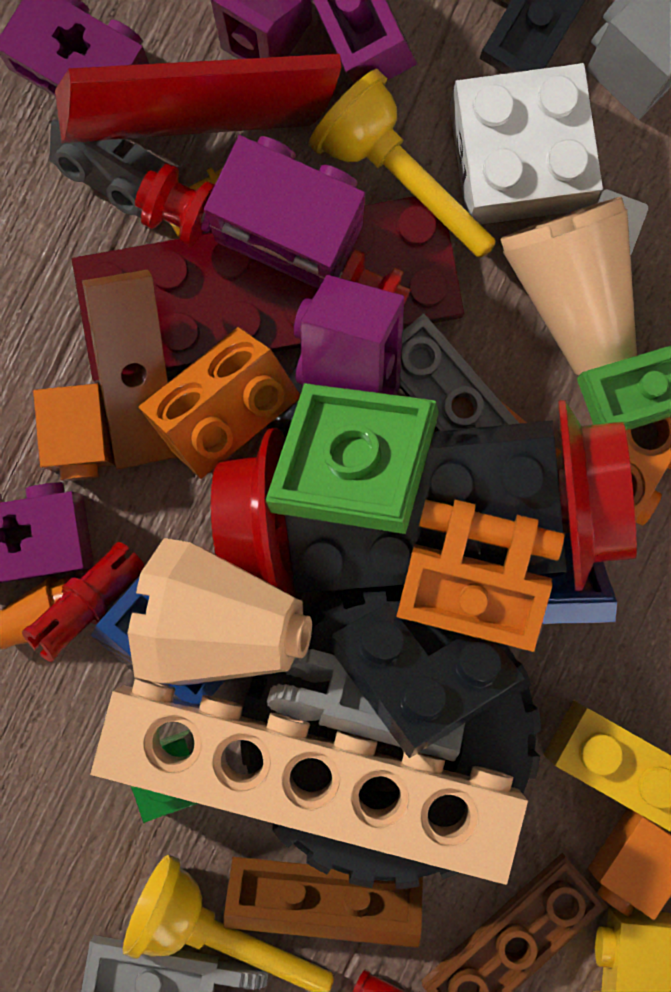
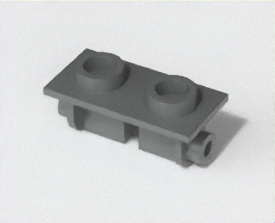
M54 119L51 122L49 161L55 164L67 178L76 182H83L109 198L111 203L123 213L136 215L141 218L142 210L135 207V198L139 186L148 171L152 170L158 173L168 162H164L137 144L122 159L116 154L123 147L125 139L62 143L59 121Z

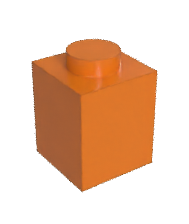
M98 383L33 390L41 468L53 472L60 471V481H78L99 478L98 467L114 465L101 388Z
M627 808L587 868L597 881L602 884L597 894L628 917L637 908L655 920L671 896V833Z

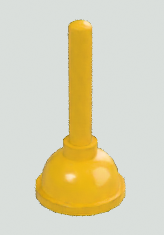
M378 69L368 72L348 89L327 112L311 135L308 145L316 153L321 154L325 151L330 156L345 162H359L367 157L377 168L384 165L475 256L479 258L486 256L495 246V238L401 147L404 140L393 130L397 121V106L392 94L385 87L387 78Z
M166 855L158 863L148 879L131 916L122 947L123 955L132 959H138L141 954L150 957L169 956L178 952L185 944L196 949L206 945L310 992H330L334 982V976L331 971L237 929L224 928V923L215 920V912L202 907L203 898L198 883L188 872L180 868L178 858Z

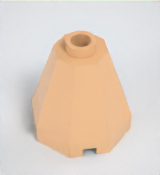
M164 538L140 573L136 593L148 595L149 600L145 615L132 612L128 629L134 678L184 686L289 671L295 658L302 659L307 653L312 633V620L310 616L303 615L302 601L191 542Z

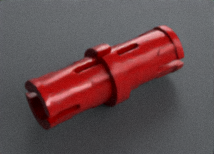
M116 542L111 547V550L80 579L72 577L62 586L63 595L35 622L22 631L23 637L34 650L39 648L40 645L44 648L40 652L41 657L49 662H53L58 657V654L90 623L97 625L107 614V606L137 577H140V573L145 566L135 552L128 559L124 557L129 551L127 545Z

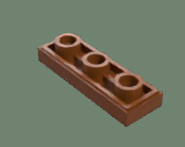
M149 270L82 280L111 453L116 470L177 458L138 407L168 384L151 273ZM128 364H140L139 368L132 374L126 375L121 373Z
M561 853L421 980L422 987L427 992H514L609 905L597 894V891L567 857ZM519 937L526 940L524 947L519 952L510 953L505 950L506 944L513 938Z

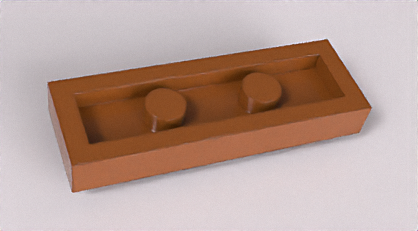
M232 856L224 912V928L418 948L422 929L423 877L418 878L419 887L396 889L395 881L374 880L373 887L369 888L350 884L348 874L332 868L326 875L309 864Z

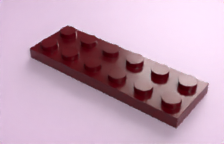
M416 196L364 205L363 227L343 270L352 253L357 249L365 253L366 269L384 277L395 267L405 271L400 284L411 289L404 305L403 329L410 326L423 314L432 323L463 318L465 313L449 229ZM213 233L202 234L192 247L181 243L179 238L71 258L92 381L98 384L100 382L82 280L149 270L153 279L166 372L187 368L237 327L270 348L272 352L300 348L301 339L294 336L295 318L302 301L305 298L313 299L318 291L313 286L217 243ZM128 364L121 373L126 375L132 374L139 368L140 364Z

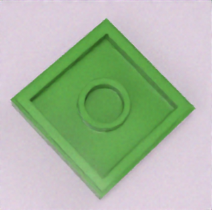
M304 383L267 494L266 503L270 512L406 534L439 415L436 400Z

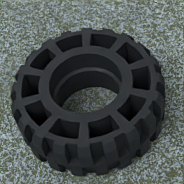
M404 585L350 589L310 607L303 612V615L310 616L312 620V633L308 649L334 655L328 647L333 633L387 602L397 614ZM400 618L428 656L465 635ZM498 643L525 679L517 690L465 723L460 753L454 762L445 759L443 769L470 776L472 766L499 771L512 776L511 787L519 789L523 794L528 780L536 779L539 768L540 755L535 751L536 733L541 732L539 708L533 704L529 690L532 684L523 664L517 661L508 645ZM286 672L256 675L253 677L249 691L246 694L242 716L268 723L270 713H276L275 710H271V707L267 706L270 688L273 685H294L296 688H305L326 694L329 681L313 683L302 680L300 677L287 675ZM320 720L306 721L310 723L308 734L328 739L327 727L319 725ZM241 740L242 764L247 766L248 774H252L263 766V755L254 743ZM315 758L299 761L291 771L295 784L308 792H316L325 788L332 777L329 767L321 760ZM361 787L359 797L366 806L372 809H384L394 803L399 791L380 792ZM455 795L440 796L430 805L428 819L440 827L452 826L463 817L465 801ZM273 823L272 831L287 848L294 844L307 855V864L326 875L331 868L348 874L350 884L372 888L374 880L395 881L396 889L419 887L418 878L440 872L442 880L459 873Z

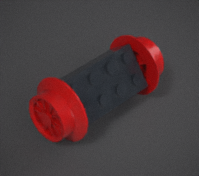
M558 400L564 469H557L553 420L434 432L406 534L271 513L266 503V498L286 438L280 429H268L262 439L257 457L220 460L216 464L211 484V527L215 554L301 600L302 593L404 585L414 544L442 550L446 533L419 527L425 499L453 506L456 499L476 504V512L515 521L517 515L537 519L538 527L563 533L562 524L569 523L575 591H583L594 562L636 559L637 556L634 495L624 422L581 426L566 400ZM467 539L463 556L504 566L508 549ZM564 542L558 561L531 554L526 572L534 574L567 572Z

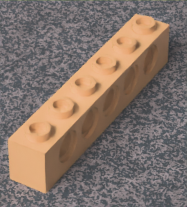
M135 678L133 687L122 685L112 691L90 775L505 885L508 883L528 800L519 789L511 787L513 777L479 766H472L470 776L443 769L445 759L420 752L410 759L405 752L403 758L376 752L378 741L344 731H337L335 741L308 734L310 723L294 719L291 716H284L283 714L270 713L268 723L241 716L243 705L219 697L203 695L200 705L173 698L176 688L165 683ZM179 722L187 726L194 737L193 752L183 757L168 754L162 748L159 740V732L163 724ZM237 740H247L254 743L263 755V766L252 774L235 772L226 761V747ZM303 759H319L329 767L332 777L325 788L316 792H308L295 784L291 771ZM373 777H387L393 780L399 787L396 800L387 808L372 809L366 806L359 797L362 785ZM443 795H455L465 801L463 817L458 823L449 827L437 826L428 819L430 805L435 799Z

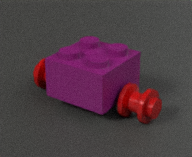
M238 135L216 184L206 181L197 190L191 189L179 183V168L166 163L158 173L152 170L148 171L139 186L135 198V207L142 210L141 224L150 229L157 227L163 220L180 227V242L187 246H194L203 231L208 233L211 230L217 243L319 289L325 276L331 275L403 295L404 305L410 294L411 289L400 284L405 271L395 267L384 277L366 269L365 253L357 249L354 250L343 270L363 227L365 192L356 188L358 185L356 179L333 166L321 165L318 171L295 160L296 153L292 149L272 138L261 136L258 142Z

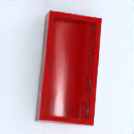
M340 54L68 68L55 89L61 142L73 143L310 126L321 117L333 96L342 68Z

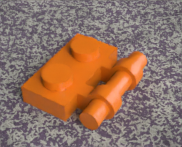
M425 499L419 527L446 533L442 550L414 544L397 617L534 652L552 589V578L526 572L531 554L558 561L565 534L538 527L537 519L517 515L515 521L476 512V504L455 499L453 506ZM467 539L507 548L504 566L463 556Z

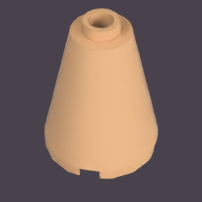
M616 197L571 211L570 214L553 220L542 221L500 239L504 255L576 375H580L587 370L637 356L628 211L625 209L622 197Z

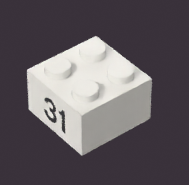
M584 63L456 80L450 102V113L464 209L480 224L568 213L593 205L602 192L603 186Z

